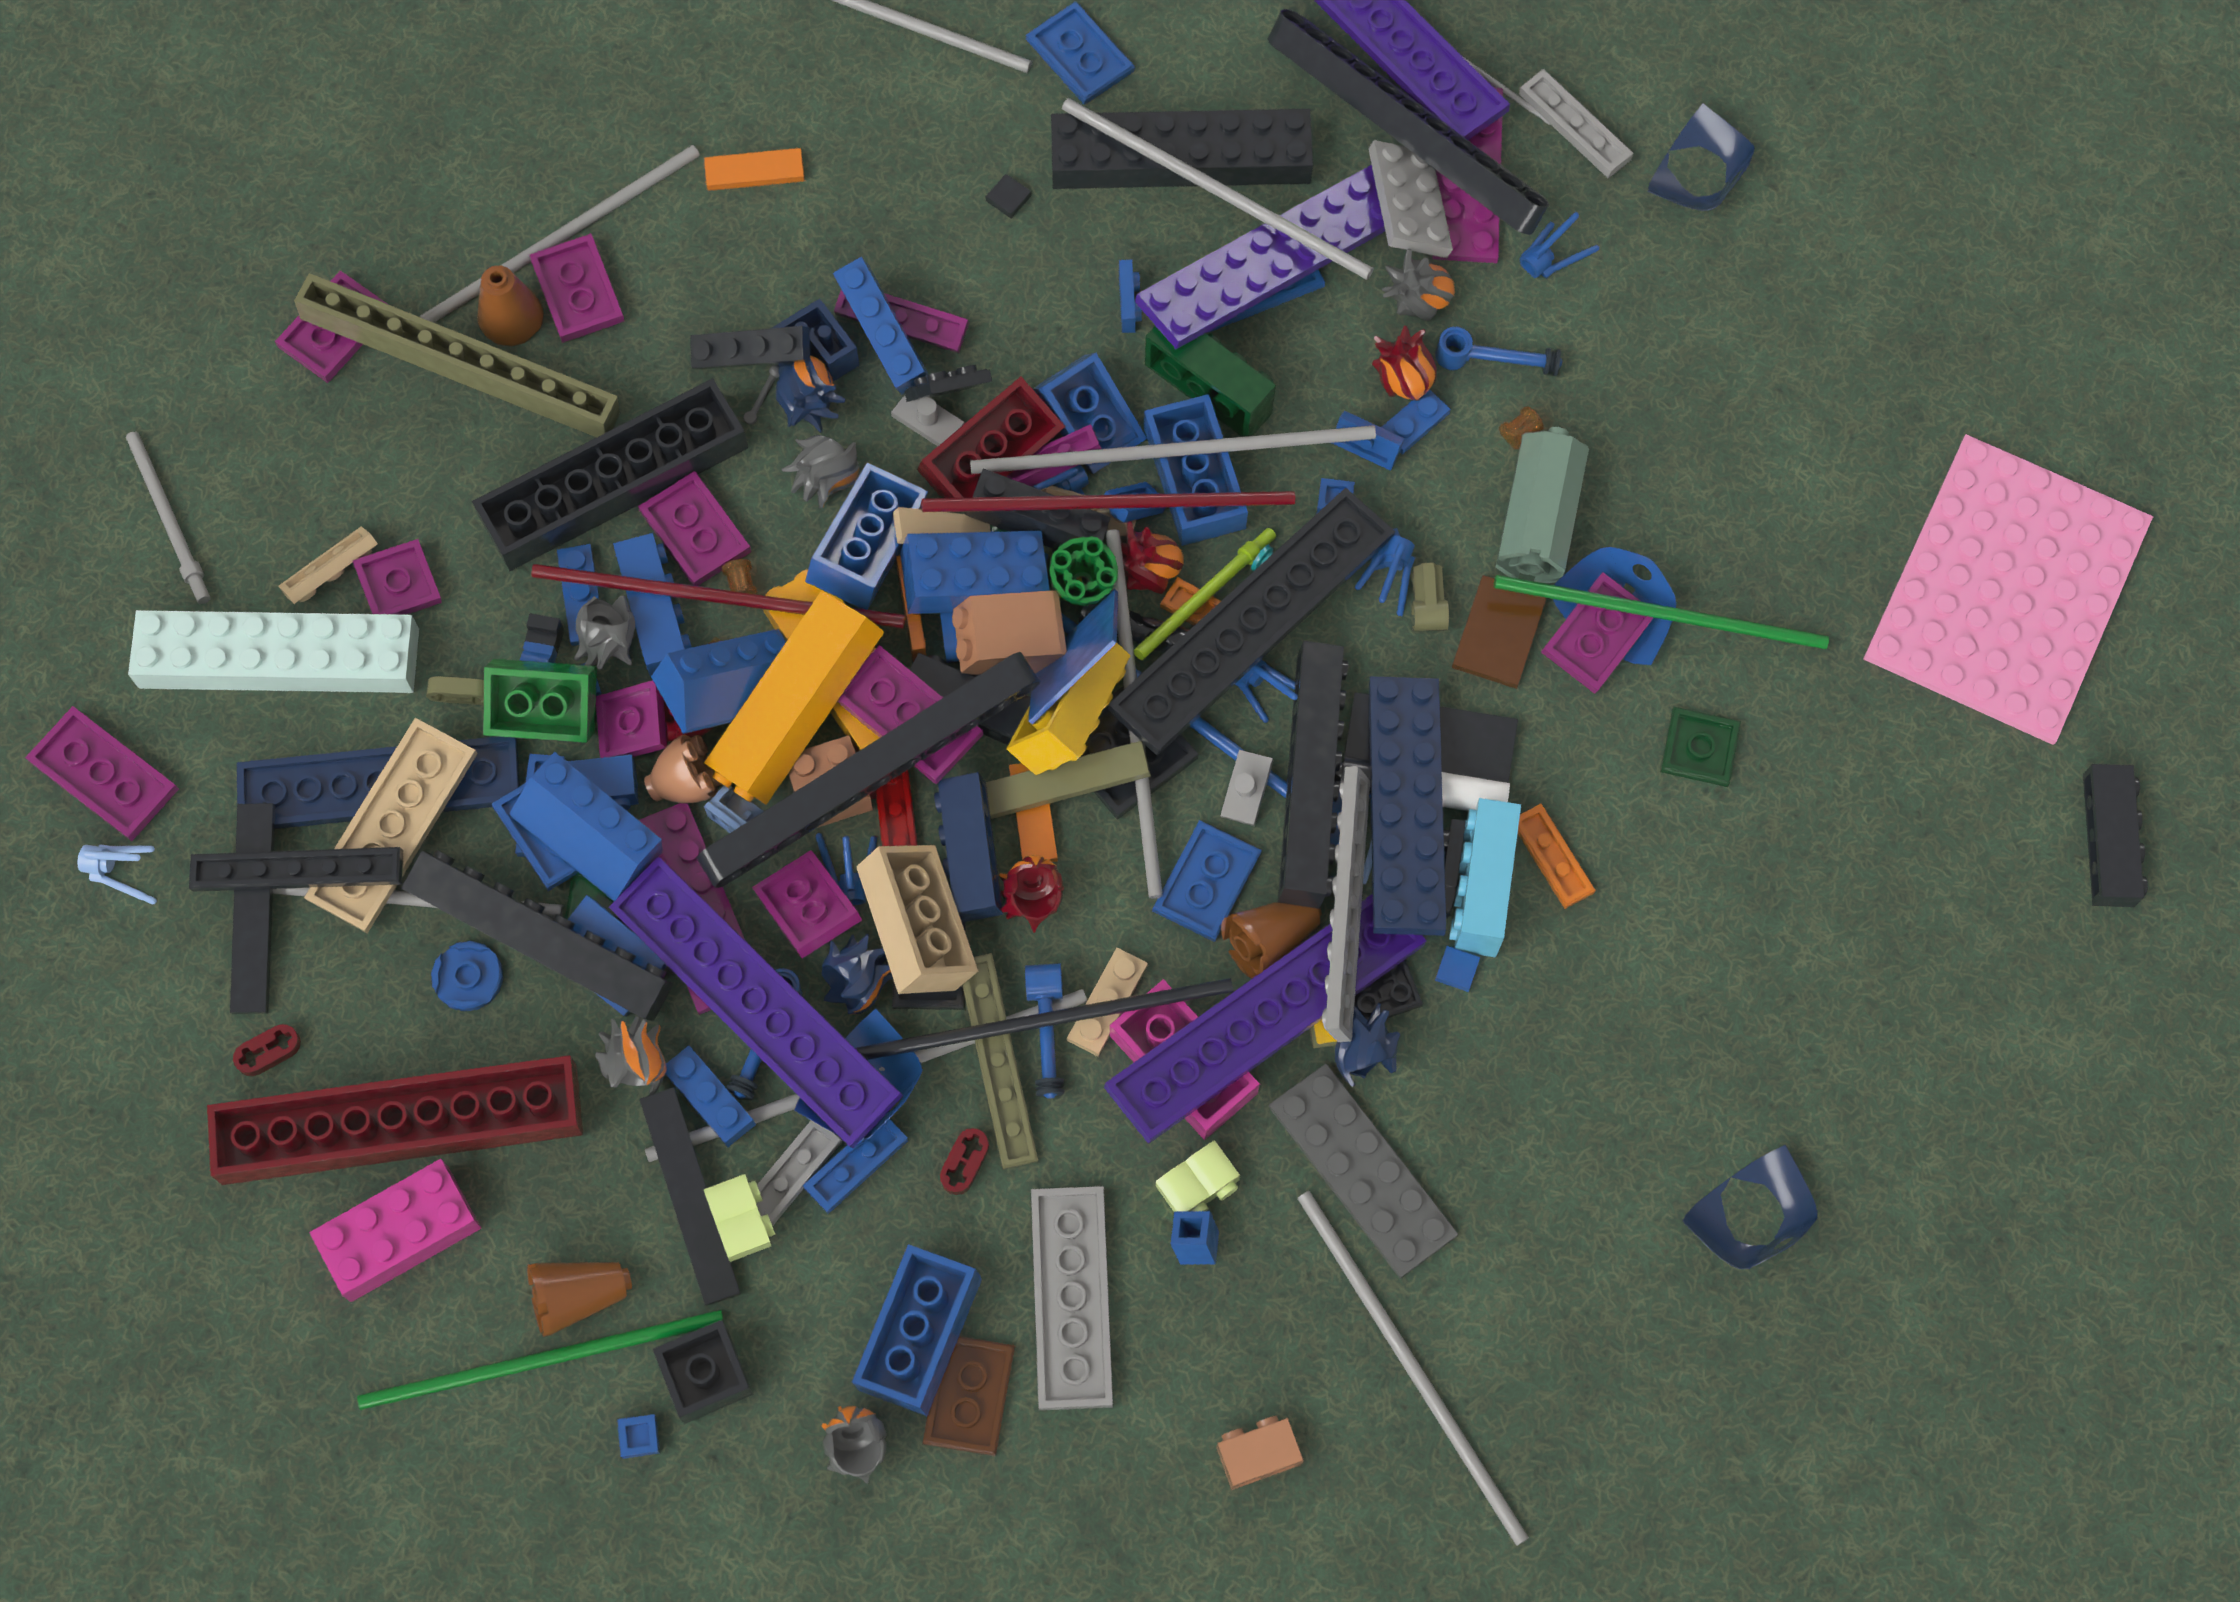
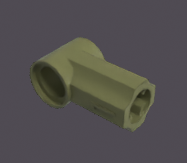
M1422 563L1421 565L1414 566L1412 570L1414 600L1412 601L1411 610L1412 615H1415V624L1412 626L1413 631L1448 630L1449 607L1448 601L1444 600L1442 566L1435 563Z

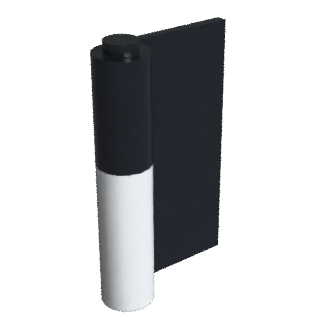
M1357 692L1354 694L1344 761L1341 762L1339 771H1335L1334 781L1339 783L1344 781L1345 767L1359 766L1370 780L1369 694ZM1440 706L1443 807L1469 811V809L1476 808L1479 798L1508 802L1509 777L1518 719ZM1370 780V791H1369V795H1371V780Z

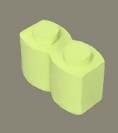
M1214 1140L1156 1181V1188L1173 1211H1207L1209 1209L1206 1205L1217 1196L1220 1200H1224L1238 1189L1236 1183L1240 1180V1174Z
M743 1174L704 1189L730 1262L771 1247L769 1237L775 1235L768 1214L760 1216L756 1203L763 1200L755 1180L748 1183L746 1175Z

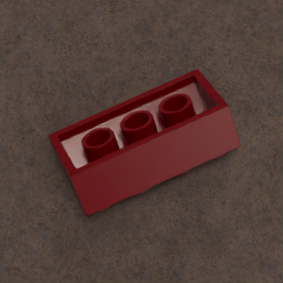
M1020 376L922 459L917 471L943 498H972L981 473L971 474V460L1033 455L1062 431L1065 425ZM1015 470L994 473L1008 477Z

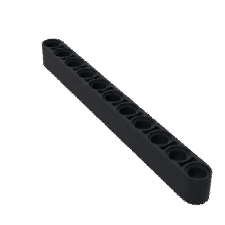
M1282 9L1268 36V42L1512 228L1527 235L1535 232L1549 206L1548 201L1542 195L1302 15L1289 9Z
M1021 652L1010 655L713 843L696 857L697 861L714 888H721L731 883L916 765L915 763L923 761L1024 697L1040 684L1039 678Z

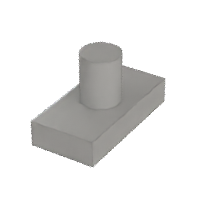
M904 395L891 412L893 418L936 446H939L965 424V422L937 405L935 400L930 397L907 402Z
M1239 750L1220 816L1222 818L1255 827L1273 765V758Z

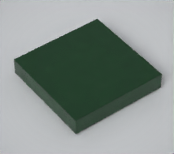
M1673 707L1660 772L1728 787L1741 721Z

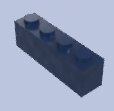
M979 772L941 779L938 782L939 792H935L934 799L938 813H942L943 825L938 827L941 844L946 846L947 858L943 859V870L946 878L950 879L951 893L962 922L1004 915L1000 910L1002 908V899L986 781Z

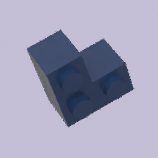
M820 298L772 327H809L810 356L816 357L824 363L830 372L833 382L859 366L857 347ZM789 362V363H777V364H778L780 367H782V366H784V365H786V364H790V363H794V362Z

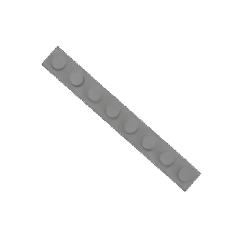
M1359 766L1345 767L1344 781L1340 782L1342 812H1339L1337 816L1340 839L1339 844L1335 847V859L1338 864L1337 876L1332 881L1335 905L1334 909L1330 912V924L1333 932L1332 942H1329L1327 947L1330 972L1325 978V990L1328 995L1327 1008L1322 1013L1324 1028L1337 1042L1352 1041L1370 791V780Z

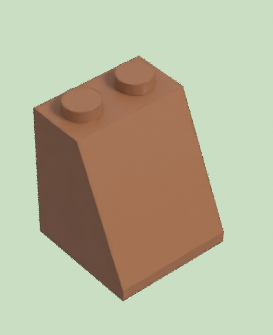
M1057 591L969 596L953 609L952 623L956 630V655L960 662L961 673L980 675L1010 655L1021 652L1036 674L1067 652L1060 600Z

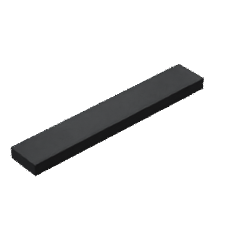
M273 803L237 804L236 853L274 851L276 806ZM273 889L234 890L231 1014L268 1013Z
M401 847L191 854L189 889L193 892L399 885L402 884L403 849Z
M673 1087L639 1099L705 1306L741 1294L731 1262L727 1256L704 1193V1189L707 1187L675 1088Z

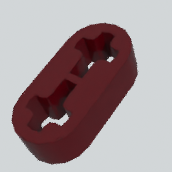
M280 1024L274 1026L237 1047L233 1054L234 1066L246 1076L259 1075L295 1055L300 1048V1036L289 1025ZM280 1034H284L286 1037L292 1036L287 1041L289 1047L286 1049L276 1046L269 1050L270 1047L279 1042L278 1036ZM251 1051L254 1055L265 1051V1053L255 1058V1066L250 1067L247 1063L242 1065L246 1061L245 1054Z
M975 1128L966 1129L961 1132L952 1147L940 1173L941 1185L949 1194H963L972 1186L989 1150L988 1139L981 1130ZM976 1137L979 1139L978 1143L982 1149L981 1151L974 1150L967 1160L964 1158L967 1148L963 1142L965 1140L972 1141ZM960 1164L965 1165L962 1176L966 1181L964 1183L958 1182L955 1186H951V1180L947 1174L949 1172L955 1173Z

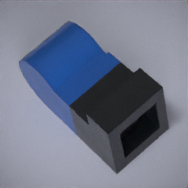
M530 613L526 625L528 631L523 646L524 651L521 654L520 660L555 663L565 631L560 618Z

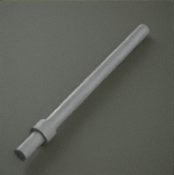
M131 432L126 435L127 442L180 561L181 567L179 570L184 582L190 584L198 604L207 603L211 598L202 579L204 577L199 562L193 559L139 433Z

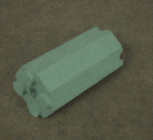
M1551 427L1549 431L1522 434L1495 568L1508 577L1519 579V574L1522 573L1535 576L1534 582L1548 584L1557 582L1565 572L1589 447L1573 436H1568L1569 432L1564 428Z

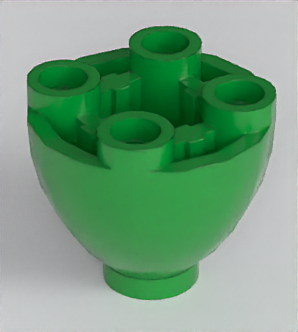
M1093 536L1088 538L1080 537L1070 539L1059 546L1052 555L1049 571L1052 585L1060 597L1071 604L1087 606L1096 604L1109 595L1117 581L1118 565L1112 551L1099 538ZM1080 577H1084L1088 580V582L1086 585H1084L1081 581L1077 579Z

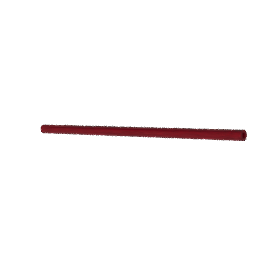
M1295 492L921 499V511L966 512L1294 505Z
M533 564L531 571L533 578L805 615L813 602L539 564ZM852 608L876 625L904 628L905 615Z

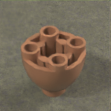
M682 735L672 741L662 751L653 766L651 774L644 778L646 789L653 800L658 802L665 799L677 803H697L711 799L716 795L718 786L722 784L712 778L715 771L704 764V761L707 759L706 754L708 750L701 736L696 735L690 738L687 735Z

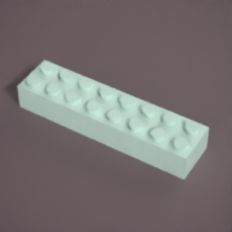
M136 611L128 675L139 689L413 693L419 628L412 615Z

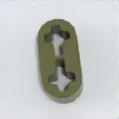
M443 676L431 677L428 680L426 697L434 702L484 705V680Z

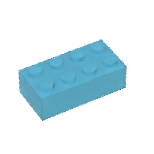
M1479 798L1476 808L1469 809L1467 820H1465L1463 841L1469 842L1464 843L1459 866V873L1464 875H1460L1454 906L1460 907V909L1456 908L1449 933V940H1455V949L1471 954L1490 957L1497 956L1505 935L1521 804Z

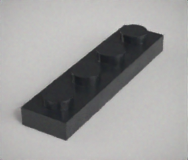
M805 326L691 335L692 369L810 361L809 327Z

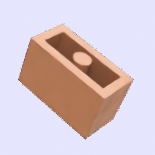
M1272 1416L1257 1422L1258 1429L1244 1433L1243 1429L1240 1428L1221 1436L1223 1441L1218 1443L1216 1448L1232 1490L1302 1464L1303 1458L1288 1418L1279 1421L1277 1416Z

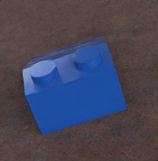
M1097 353L1086 354L1032 388L1065 425V428L1060 431L1063 437L1091 424L1101 449L1137 446L1147 439ZM1111 462L1085 465L1094 474Z

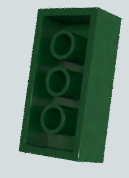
M1156 326L1146 335L1145 366L1190 399L1209 394L1217 419L1241 437L1253 436L1273 413L1276 385L1272 378L1265 372H1258L1249 366L1245 358L1239 353L1230 352L1223 347L1219 339L1213 334L1204 333L1178 349L1174 348Z

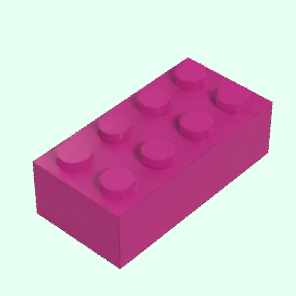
M1163 979L1148 993L1172 988ZM1184 1001L1124 1012L1110 1024L1109 1036L1135 1062L1198 1018V1016ZM1248 1072L1185 1119L1206 1140L1258 1094L1260 1083Z
M439 1159L309 1233L342 1296L348 1301L353 1302L482 1228L449 1167L442 1159Z

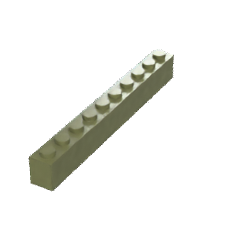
M308 274L294 300L301 320L594 437L612 430L620 415L618 396L313 274Z

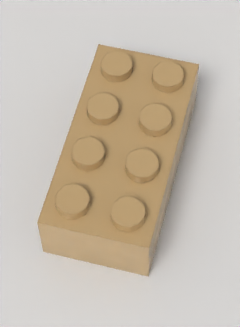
M935 845L878 846L856 866L898 994L955 991L978 972Z

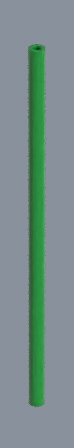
M1496 575L1493 587L1496 589L1820 649H1827L1829 644V636L1502 575Z
M722 1310L358 1395V1405L360 1410L693 1332L719 1320L724 1322Z

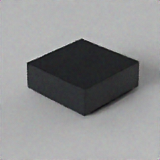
M1005 174L986 195V202L1012 219L1029 200L1031 191Z

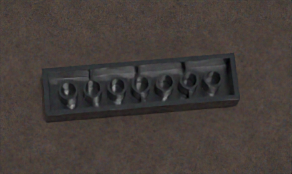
M1310 109L1097 113L1226 186L1311 184L1313 152ZM1069 113L1051 114L1053 189L1198 186Z
M712 378L473 500L472 503L479 519L510 572L642 504L695 471L698 475L749 447L743 427Z

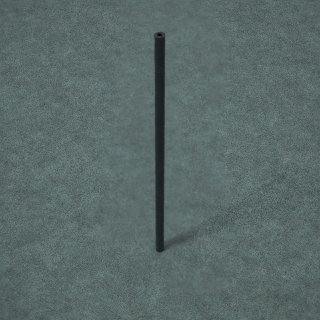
M1228 978L856 1047V1049L867 1060L1232 993L1234 991L1232 980Z

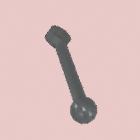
M772 365L770 367V376L753 408L744 414L743 418L746 424L752 425L757 421L756 414L774 380L779 377V365Z

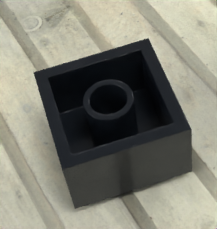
M723 1320L653 1348L678 1417L684 1424L753 1395Z

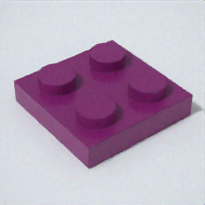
M418 539L352 560L372 614L407 615L442 603Z
M653 680L596 696L600 758L623 755L636 757L666 748L664 699Z

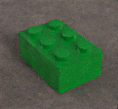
M493 659L484 667L483 735L587 743L595 734L597 666Z

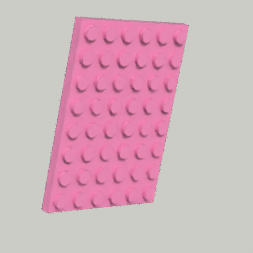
M1965 434L1863 659L2054 745L2070 712L2153 516Z

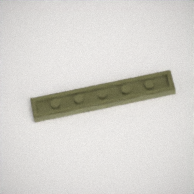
M1142 741L1082 756L1076 761L1070 760L1061 764L1053 771L1049 769L1038 775L1031 771H1026L986 782L991 819L1151 777L1144 744Z
M992 953L974 957L978 972L962 985L971 1026L1007 1020ZM1010 1034L974 1040L1003 1170L1038 1162Z

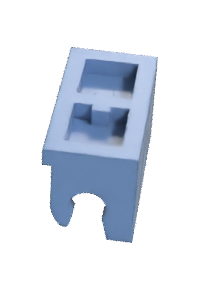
M723 786L711 801L707 802L704 808L707 817L727 832L731 833L764 812L752 802H748L733 792L735 788L732 786L729 788Z

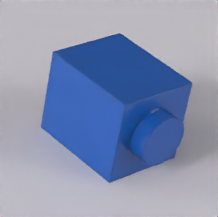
M1174 1211L1171 1246L1179 1263L1216 1264L1219 1230L1211 1212Z

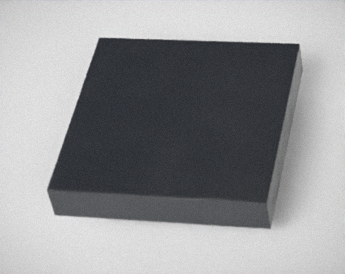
M975 364L950 372L941 371L914 379L915 386L907 388L904 393L906 401L911 402L925 397L967 390L991 382L992 377L990 370L982 369L977 371Z
M1406 960L1355 995L1354 1005L1367 1020L1378 1003L1381 1004V1013L1384 1010L1389 1012L1387 1019L1423 1006Z

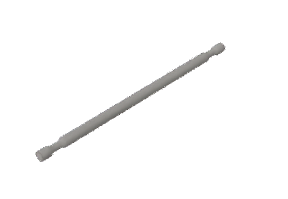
M1464 58L1487 82L1496 88H1503L1504 94L1550 125L1524 99Z

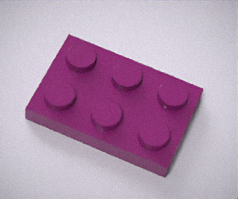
M592 234L529 254L562 343L625 322Z
M339 271L330 281L387 304L342 271ZM299 316L275 341L280 350L327 383L363 345L301 320Z
M695 471L638 506L642 516L693 586H699L752 552L750 545Z
M1603 572L1588 590V592L1640 601ZM1577 604L1542 649L1541 653L1595 694L1649 625L1653 617Z
M812 850L752 887L761 903L801 958H804L862 921L858 911Z

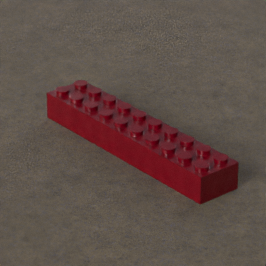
M571 1055L207 1105L211 1177L221 1185L583 1135L578 1071Z

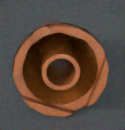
M500 265L492 266L481 277L477 315L480 330L487 338L498 345L514 346L525 343L542 326L544 317L542 304L538 297L509 268Z
M1274 902L1225 917L1221 923L1223 940L1230 939L1235 950H1229L1228 952L1240 970L1247 977L1254 978L1294 950L1320 925L1322 912L1321 908Z
M619 1262L533 1263L527 1265L529 1286L534 1285L532 1286L533 1298L531 1299L537 1324L543 1337L552 1335L627 1297L626 1290L632 1289L628 1268L621 1269Z

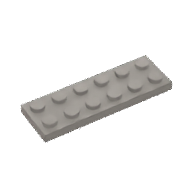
M1104 1186L1031 1189L1039 1410L1113 1407Z

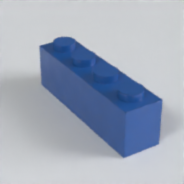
M860 257L833 273L892 383L901 394H904L907 388L915 386L914 379L926 377L929 374L871 268Z
M653 533L613 543L622 576L674 583L671 573L664 574L662 564L668 563L663 543L656 545ZM626 590L631 612L635 617V627L649 675L652 676L667 653L692 648L688 634L681 635L679 624L685 623L680 603L673 605L671 596Z

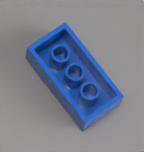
M1209 394L1144 411V431L1149 445L1223 439ZM1228 452L1153 458L1165 494L1241 492ZM1246 506L1169 507L1181 546L1246 529L1248 516Z
M867 463L812 556L805 582L861 609L868 610L903 544L897 543L893 512L898 507L921 509V499L927 497L928 491Z
M1041 531L907 534L900 550L908 614L953 613V609L969 596L1050 591Z
M908 1244L852 1380L854 1386L863 1393L927 1416L982 1278L977 1270Z

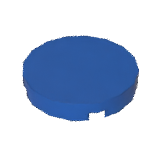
M473 941L459 942L450 946V949L446 950L443 954L441 953L435 960L431 972L432 987L439 999L447 1006L460 1011L478 1010L489 1004L499 993L503 982V968L496 954L486 945Z

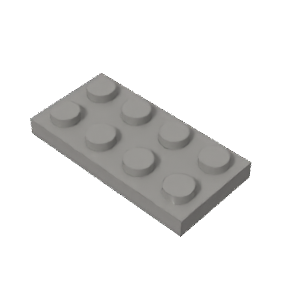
M1374 140L1369 147V154L1388 246L1405 250L1411 249L1415 252L1447 258L1453 248L1435 169L1407 147Z

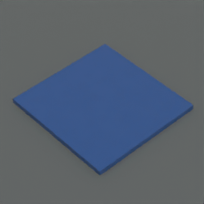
M1116 589L1065 637L1066 654L1036 673L1040 684L1031 691L1028 722L1032 725L1117 643L1118 591Z

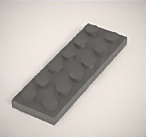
M1327 1064L1321 1066L1269 1104L1270 1110L1400 1279L1458 1236L1452 1225Z

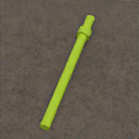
M1266 528L1253 541H1247L1238 549V555L1134 649L1135 656L1140 660H1144L1246 565H1252L1260 551L1276 538V533L1271 528Z

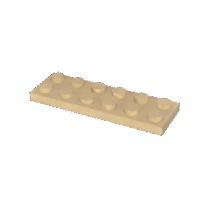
M415 718L334 849L401 847L403 849V877L478 754L476 750ZM397 885L313 887L308 890L304 898L368 933Z

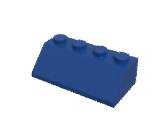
M775 629L669 652L651 678L683 734L730 723L781 651L786 640L780 630Z
M556 752L530 777L509 813L514 820L613 901L663 853L662 839Z

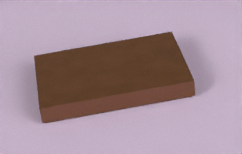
M1482 575L1452 668L1517 689L1546 598L1496 589L1493 587L1494 578Z
M959 1336L927 1416L923 1445L996 1457L1015 1345Z

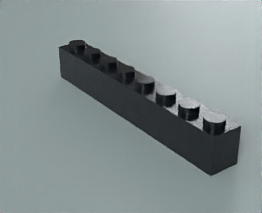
M1303 640L1297 655L1294 693L1298 695V698L1293 700L1278 903L1319 909L1324 898L1330 897L1332 892L1333 876H1328V865L1333 864L1335 844H1330L1331 833H1335L1338 816L1337 813L1332 812L1333 802L1336 803L1338 800L1340 783L1334 781L1335 771H1339L1342 760V751H1337V741H1341L1344 730V721L1339 720V710L1343 711L1346 700V690H1341V680L1345 681L1348 671V661L1343 660V646Z
M436 850L434 854L421 851L401 889L643 1019L655 1020L674 984L665 979L666 971L651 963H648L644 968L634 962L636 955L618 946L614 952L603 946L606 941L603 937L589 930L586 931L585 935L573 930L576 923L559 914H556L554 919L543 914L545 907L529 898H526L524 903L513 898L515 891L499 882H496L494 886L483 882L482 880L485 877L483 873L469 866H466L464 870L453 866L452 864L455 859L439 850Z

